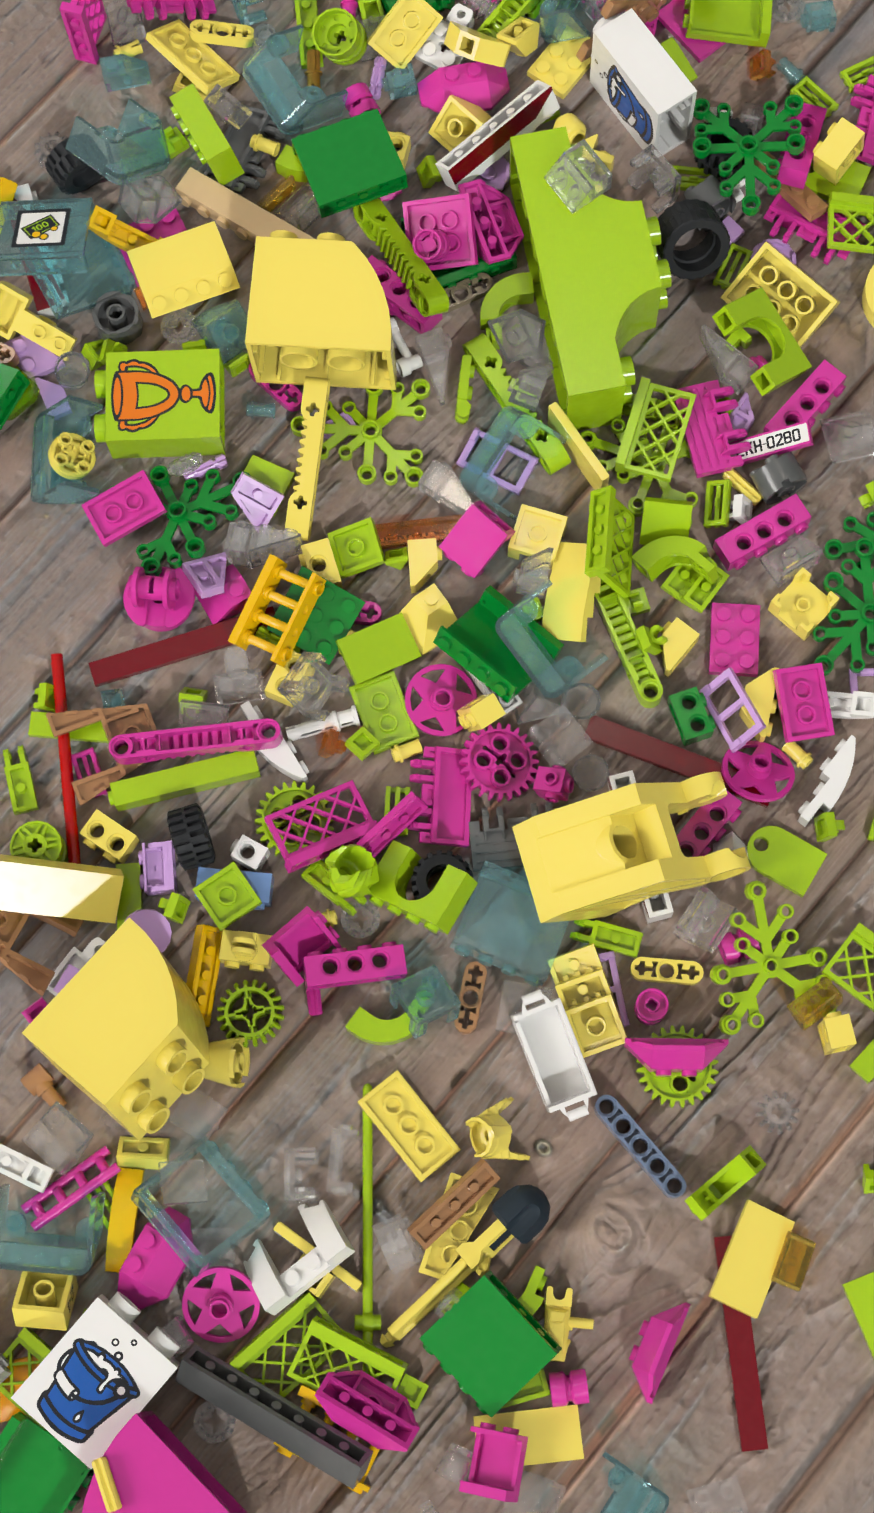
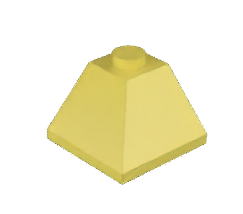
M450 95L428 133L450 152L492 117L481 107L457 96Z
M435 584L414 596L401 610L415 643L423 656L437 647L433 641L440 627L443 625L447 629L458 620L448 601Z

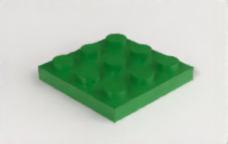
M302 566L297 575L309 580L313 571ZM325 579L324 591L319 596L295 646L330 665L338 652L336 641L346 637L366 602ZM292 583L286 596L299 601L305 588ZM280 604L274 618L288 623L294 610ZM270 626L267 627L269 631L280 637L282 636V631Z

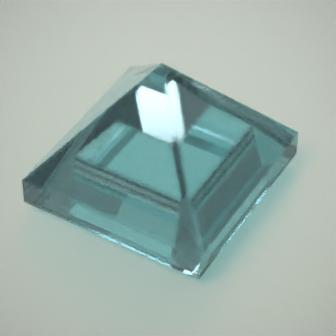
M122 688L100 691L104 708L125 706Z

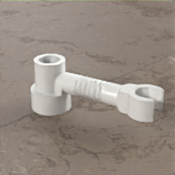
M391 317L393 340L402 355V358L396 360V366L399 375L403 378L410 375L411 371L423 367V362L418 353L415 355L411 354L400 333L394 317Z

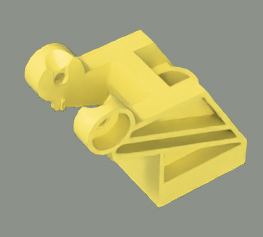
M721 772L700 774L682 782L633 783L536 815L513 826V832L540 923L605 918L655 895L703 886L710 882L735 877L750 870L751 866L745 847L733 851L725 848L699 857L684 856L670 814L678 813V815H682L693 808L708 805L724 798L727 795Z

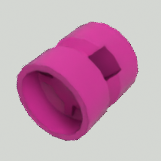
M366 83L353 84L342 93L341 99L346 109L350 111L349 115L351 117L377 108L381 115V110L375 99H373V95Z
M423 229L415 234L412 247L414 253L421 259L440 260L448 255L451 242L449 236L441 230Z
M740 928L736 929L735 934L729 931L716 936L720 954L727 966L741 962L742 957L746 960L751 959L746 954L737 952L734 949V941L737 938L745 937L749 939L751 946L761 952L759 942ZM741 940L739 942V948L743 950L746 947V944L743 940Z
M656 988L643 990L638 995L634 1005L636 1018L645 1025L660 1023L669 1008L667 996Z
M585 1369L570 1370L568 1375H565L563 1371L548 1373L552 1407L567 1406L569 1401H572L575 1405L589 1403Z

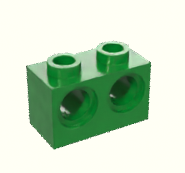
M696 686L669 695L667 703L683 745L687 746L711 738L714 732L713 729L716 726L712 715H708L706 712L707 702L703 692L699 693ZM685 700L692 701L695 707L686 709L682 702ZM694 722L700 723L703 726V730L694 731L691 728V724Z

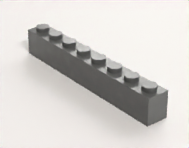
M196 1344L181 1359L176 1377L177 1383L351 1489H354L365 1475L373 1454L372 1450Z

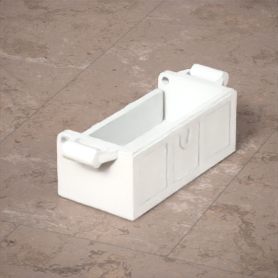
M540 989L521 996L523 1001L522 1011L511 1015L510 1018L546 1110L552 1113L560 1109L570 1122L589 1115L588 1098L597 1095V1091L561 999L554 998L549 1000L542 994ZM542 999H544L545 1001L544 1003L531 1007L529 1009H526L525 1007L526 1005H529ZM582 1100L584 1101L585 1105L566 1112L565 1107Z

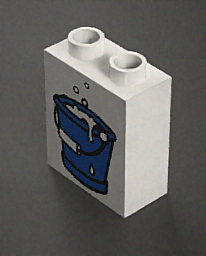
M632 8L618 17L614 15L606 20L602 17L593 28L590 83L653 162L690 138L697 90Z
M119 1291L110 1300L103 1294L98 1296L11 1397L90 1469L93 1468L92 1461L104 1455L120 1430L136 1413L141 1412L180 1365L173 1356L181 1346L158 1326L150 1335L144 1332L133 1322L141 1313L140 1309Z

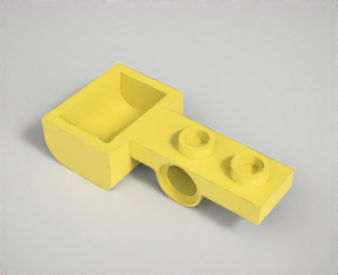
M0 281V336L11 340L16 332L66 360L78 338L57 327V324L51 319L42 315H36L28 310L34 298L32 295L9 282Z

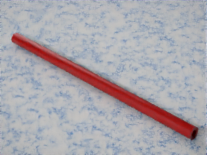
M51 654L55 713L65 712L68 709L63 654ZM69 732L58 736L68 863L81 864L75 792L71 782H74Z

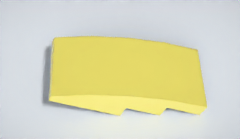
M560 542L553 563L546 593L542 627L558 640L586 642L587 619L593 618L595 593H600L601 579L598 576L590 578L585 574L587 546L585 543Z
M594 943L547 959L546 962L554 980L557 994L562 1001L583 1058L624 1044L625 1038L628 1037Z

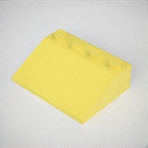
M215 221L126 251L151 319L240 288Z
M769 242L763 244L720 297L729 304L762 287L800 348L840 304L838 299Z

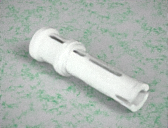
M352 705L350 709L339 712L334 710L328 716L285 727L288 740L292 742L326 731L334 730L340 732L345 727L352 725L361 726L356 706Z

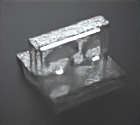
M701 886L672 933L681 940L714 953L731 926L729 923L730 915L739 911L735 907L720 901L710 889Z

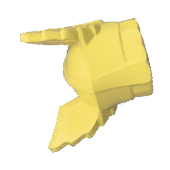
M512 1097L503 1099L494 1106L484 1110L480 1115L471 1117L465 1122L466 1126L470 1127V1139L476 1152L474 1154L475 1157L483 1159L530 1160L529 1155L509 1151L512 1128L499 1114L514 1100Z

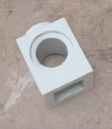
M242 835L240 840L236 839L230 848L232 860L253 872H260L271 854L267 847L245 835ZM245 849H254V855L251 858H243L242 853Z

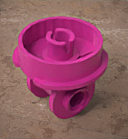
M137 566L133 571V575H130L123 595L124 607L130 619L138 626L157 632L170 631L183 624L189 617L195 601V589L182 568L162 567V572L159 576L145 575L143 567Z

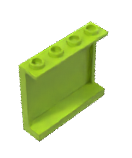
M685 0L684 9H688L687 14H684L682 28H686L685 38L766 48L771 32L773 0Z

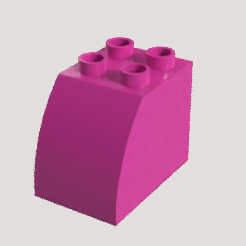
M152 1410L136 1413L116 1435L103 1457L107 1458L122 1504V1508L111 1513H248ZM95 1473L85 1497L82 1513H108Z

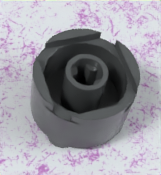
M714 175L708 176L697 186H690L684 192L685 199H699L700 201L708 202L710 206L712 205L722 221L725 219L724 216L729 211L732 214L736 207V200L732 195L723 197L720 194L721 181ZM698 228L700 231L703 229L705 232H708L707 228Z
M111 291L99 297L93 309L92 317L97 331L103 340L109 338L115 342L127 345L141 336L143 320L138 304L132 296L123 294L120 291Z
M787 452L781 457L777 454L768 457L765 460L766 465L753 470L749 474L767 505L782 501L781 496L786 494L789 496L795 494L807 483L806 475L792 452Z

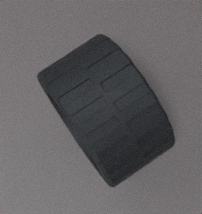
M685 199L666 208L658 217L661 245H656V249L661 259H667L672 275L680 279H700L713 273L715 269L722 265L730 250V235L712 205L710 206L708 202L700 201L699 199ZM696 228L708 229L706 237L694 248L684 251L674 250L679 238L688 231Z

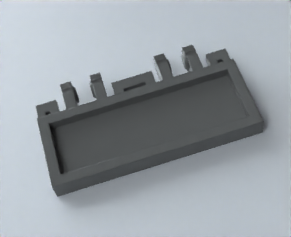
M240 104L224 136L245 173L224 185L226 188L238 194H243L245 188L259 189L260 183L256 179L248 177V175L265 178L267 171L257 166L264 152L259 150L257 152L253 151V148L250 147V140L254 134L258 135L259 133L267 139L269 137L282 141L285 140L286 133L279 128H275L278 127L282 120L280 116L272 115L270 111ZM207 166L204 175L218 182L210 167Z
M546 802L545 812L551 811L552 802ZM530 803L531 816L534 817L538 815V806L536 803ZM498 806L496 817L498 818L499 828L489 829V811L487 808H481L484 831L480 832L479 821L469 822L473 872L524 867L512 827L527 820L528 816L507 818L508 829H505L503 807Z

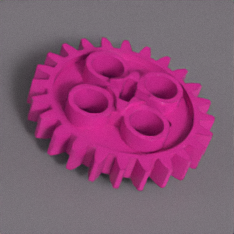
M500 722L497 723L495 729L490 724L486 727V731L484 729L477 730V734L472 732L469 736L471 741L466 740L463 745L467 749H462L460 754L466 758L460 759L459 764L466 767L460 773L468 774L464 782L472 781L471 791L476 788L480 789L479 797L487 793L488 801L495 795L497 801L500 802L505 795L507 801H510L512 793L518 798L521 795V790L526 792L529 789L527 783L532 784L535 781L532 776L537 774V769L533 767L537 766L539 761L532 759V757L538 752L535 750L530 751L529 748L534 743H526L524 740L527 734L520 737L518 735L519 728L512 732L510 731V724L505 729H502ZM493 741L501 742L504 750L496 749ZM478 757L484 758L487 761V766H480L476 759ZM511 758H517L521 762V767L513 766ZM501 759L503 763L497 765L495 762ZM499 774L503 776L505 783L500 784L496 782L494 775Z

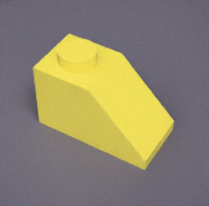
M520 16L497 33L496 38L511 44L509 51L514 52L518 56L527 57L538 48L540 23Z
M436 538L407 540L411 593H416L438 569V561L442 560V549L437 546Z
M678 617L672 623L668 621L663 627L664 630L660 631L662 636L668 639L665 644L661 645L664 675L667 677L672 674L691 651L700 636L699 633Z

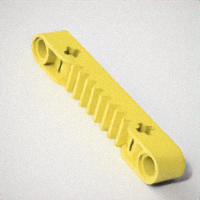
M305 377L301 403L304 430H301L303 439H300L299 443L302 448L298 449L300 458H297L300 467H296L298 476L294 480L297 485L293 486L294 493L288 501L285 539L310 540L330 394V379ZM316 408L318 412L311 416L310 413ZM304 501L306 505L299 509L297 505Z

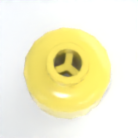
M566 113L555 120L553 129L566 126L570 144H575L585 139L586 127L576 115Z

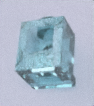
M826 0L805 4L804 12L800 15L802 28H805L806 32H821L825 29H829V32H834L837 17L833 1Z
M412 63L407 64V68H396L386 72V77L382 78L384 92L389 91L390 100L417 95Z

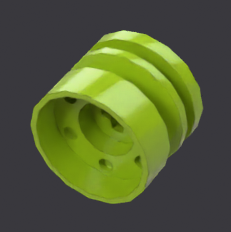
M328 9L321 13L313 24L312 38L315 46L333 63L342 66L351 65L360 60L366 52L367 32L363 25L345 9Z
M38 820L27 822L20 826L12 835L10 842L11 856L68 862L67 843L56 828L47 822ZM39 843L42 848H38L37 852H35L33 848H36Z

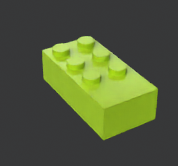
M193 83L170 96L169 98L174 105L170 109L176 120L180 119L177 122L186 136L189 135L187 139L195 152H197L196 154L203 165L208 164L219 184L224 186L244 174L245 172Z

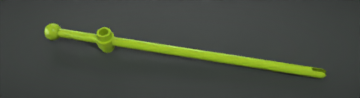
M368 1083L363 1086V1097L372 1090V1086ZM363 1110L362 1314H355L354 1329L355 1331L362 1330L363 1340L373 1345V1330H381V1314H373V1122ZM363 1362V1371L371 1375L368 1364Z

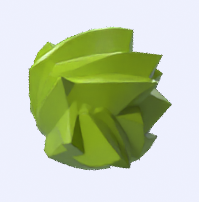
M342 845L339 849L332 850L325 860V864L328 867L327 877L330 879L331 889L343 898L371 894L369 889L372 885L379 882L376 859L373 858L372 852L366 851V848L360 845Z

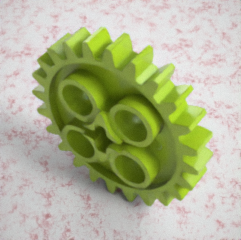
M293 781L290 788L283 782L282 790H279L276 786L273 787L274 795L268 792L265 793L268 801L260 800L259 804L264 809H256V814L262 817L255 819V824L262 825L256 829V834H264L260 842L268 841L267 848L271 850L274 847L276 849V857L281 852L264 817L291 806L294 800L300 799L303 801L317 795L314 793V785L307 790L305 782L302 783L300 788L297 787L295 781ZM318 801L317 809L328 813L331 811V808H326L329 801ZM297 810L294 818L298 819L308 810ZM314 813L312 820L316 821L319 827L325 828L328 818ZM311 814L303 816L300 820L307 822ZM284 819L281 822H276L273 820V823L278 829L288 825L289 821ZM331 819L329 824H332L335 821ZM292 823L289 832L302 838L306 827ZM328 825L327 830L333 832L334 828ZM308 829L305 839L314 843L318 842L321 839L322 833ZM285 841L284 845L290 854L298 850L300 842L289 843Z
M671 1025L669 1033L662 1027L660 1029L661 1036L654 1032L651 1034L652 1038H703L702 1033L697 1037L693 1036L694 1028L689 1033H685L684 1025L681 1026L679 1032H676L674 1026ZM713 1060L702 1072H697V1076L694 1077L696 1079L695 1082L691 1081L688 1077H683L681 1072H671V1076L666 1077L656 1076L654 1072H649L643 1065L641 1068L636 1069V1073L643 1074L644 1077L638 1082L647 1083L644 1092L652 1090V1100L659 1096L661 1097L660 1105H663L668 1100L670 1108L674 1107L675 1102H679V1106L684 1108L685 1101H688L693 1106L694 1097L702 1101L704 1098L701 1092L703 1091L707 1094L711 1092L707 1084L715 1085L716 1081L711 1078V1075H717L719 1071L712 1069V1066L718 1064L719 1061ZM677 1078L683 1079L686 1083V1089L683 1091L676 1090L673 1087V1080Z

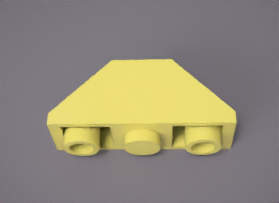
M453 21L449 23L444 44L458 55L473 61L499 67H505L511 44Z
M777 667L770 669L746 684L744 688L766 725V728L754 736L760 742H764L766 736L770 737L773 723L769 722L770 713L775 714L778 701L773 699L776 690L773 670L779 669ZM743 705L739 710V716L748 729H750L755 723L745 705Z

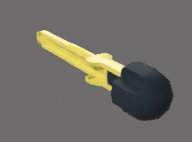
M517 1185L503 1194L492 1205V1211L498 1219L474 1242L462 1243L456 1249L461 1259L387 1328L388 1332L385 1335L381 1334L380 1343L385 1348L394 1346L393 1343L395 1341H400L473 1271H476L482 1277L489 1271L491 1259L514 1237L522 1244H528L544 1228L549 1220L550 1204L545 1193L536 1186Z

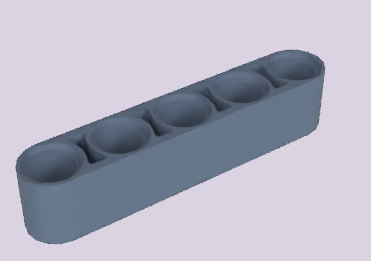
M602 1095L595 1103L594 1111L601 1122L665 1196L676 1199L683 1195L687 1186L682 1175L613 1096ZM601 1102H610L613 1106V1111L610 1114L602 1113L599 1109ZM618 1121H626L630 1125V1131L626 1134L619 1133L616 1129ZM636 1140L644 1141L647 1145L646 1152L641 1154L635 1152L633 1143ZM660 1160L664 1165L663 1172L654 1173L650 1169L651 1161ZM674 1179L680 1183L681 1189L678 1193H671L668 1190L667 1183L669 1180Z

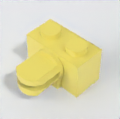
M223 930L219 960L221 963H225L224 967L239 969L240 965L249 966V970L264 972V968L271 969L272 958L263 948L262 944L273 935Z

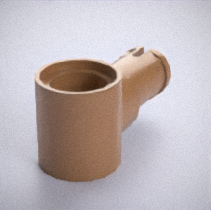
M38 1063L20 1081L34 1097L36 1095L39 1098L42 1097L54 1112L57 1113L67 1105V1102L53 1087L55 1085L52 1082L54 1078L41 1063Z

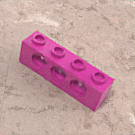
M803 103L802 112L795 117H791V120H799L802 124L800 134L805 138V149L799 155H791L788 151L780 152V156H783V159L778 158L780 171L777 180L781 184L804 189L814 156L813 149L818 143L827 108ZM788 132L786 133L785 140L790 135Z
M371 255L368 258L369 263L376 272L379 281H385L380 283L385 293L389 312L425 337L443 319L442 313L423 317L418 309L413 307L415 305L409 297L410 289L405 288L406 283L401 282L402 277H398L397 272L389 268L385 261L378 260Z
M824 359L765 425L763 433L788 426L786 424L788 421L796 424L807 420L810 423V428H812L816 422L814 418L819 413L823 415L831 405L829 401L834 396L838 398L845 390L846 386H844L847 376ZM823 388L826 393H819L816 389ZM801 405H809L811 410H804Z
M794 494L717 538L714 541L713 550L727 571L733 568L738 570L748 563V559L754 556L759 558L768 551L769 547L773 545L780 546L785 543L790 535L803 533L808 529L812 516L798 495ZM784 519L789 525L782 526L778 523V520ZM765 531L769 537L762 538L757 532ZM741 542L746 543L749 548L743 550L737 544Z
M727 791V795L724 798L701 806L677 834L680 849H689L692 857L708 855L711 851V848L708 846L712 841L716 840L718 842L727 831L724 829L729 821L734 823L742 813L739 809L743 802ZM717 811L721 813L723 819L721 821H714L711 819L710 813ZM696 830H703L706 832L707 838L699 840L694 832Z
M386 942L381 944L382 947L372 948V945H361L357 947V950L347 951V948L333 949L330 954H322V951L309 952L302 960L306 991L405 978L407 967L403 944L397 945L396 942ZM377 956L382 957L385 960V966L381 968L376 967L372 959ZM357 960L361 965V969L357 971L351 970L348 967V961ZM325 963L334 964L336 972L333 974L326 973L323 970V965Z

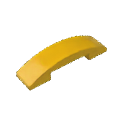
M97 205L86 226L99 237L124 251L164 239L161 237L156 239L117 220V215Z
M120 1168L121 1171L117 1174L108 1227L105 1271L119 1273L134 1245L139 1199L142 1196L145 1170Z

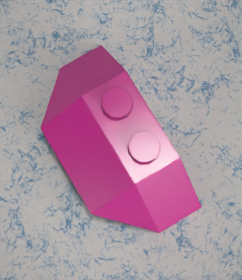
M477 61L440 67L417 83L421 106L429 108L438 114L450 95L457 96L487 111L492 110L505 94L510 91L506 68Z
M481 179L459 184V194L471 193L479 258L488 265L511 259L524 239V234L509 197L487 185Z
M625 1038L624 1047L649 1072H656V1076L661 1077L671 1076V1072H681L683 1077H696L697 1072H702L729 1044V1039Z
M167 1207L144 1226L119 1270L117 1291L126 1296L140 1310L167 1299L194 1253L191 1219L175 1209Z
M682 1303L651 1316L649 1321H643L638 1334L642 1336L639 1346L634 1344L629 1360L633 1361L631 1364L632 1371L645 1402L649 1404L653 1403L691 1304Z
M362 1370L338 1373L328 1372L314 1395L333 1422L377 1449L407 1452L420 1429L408 1399Z

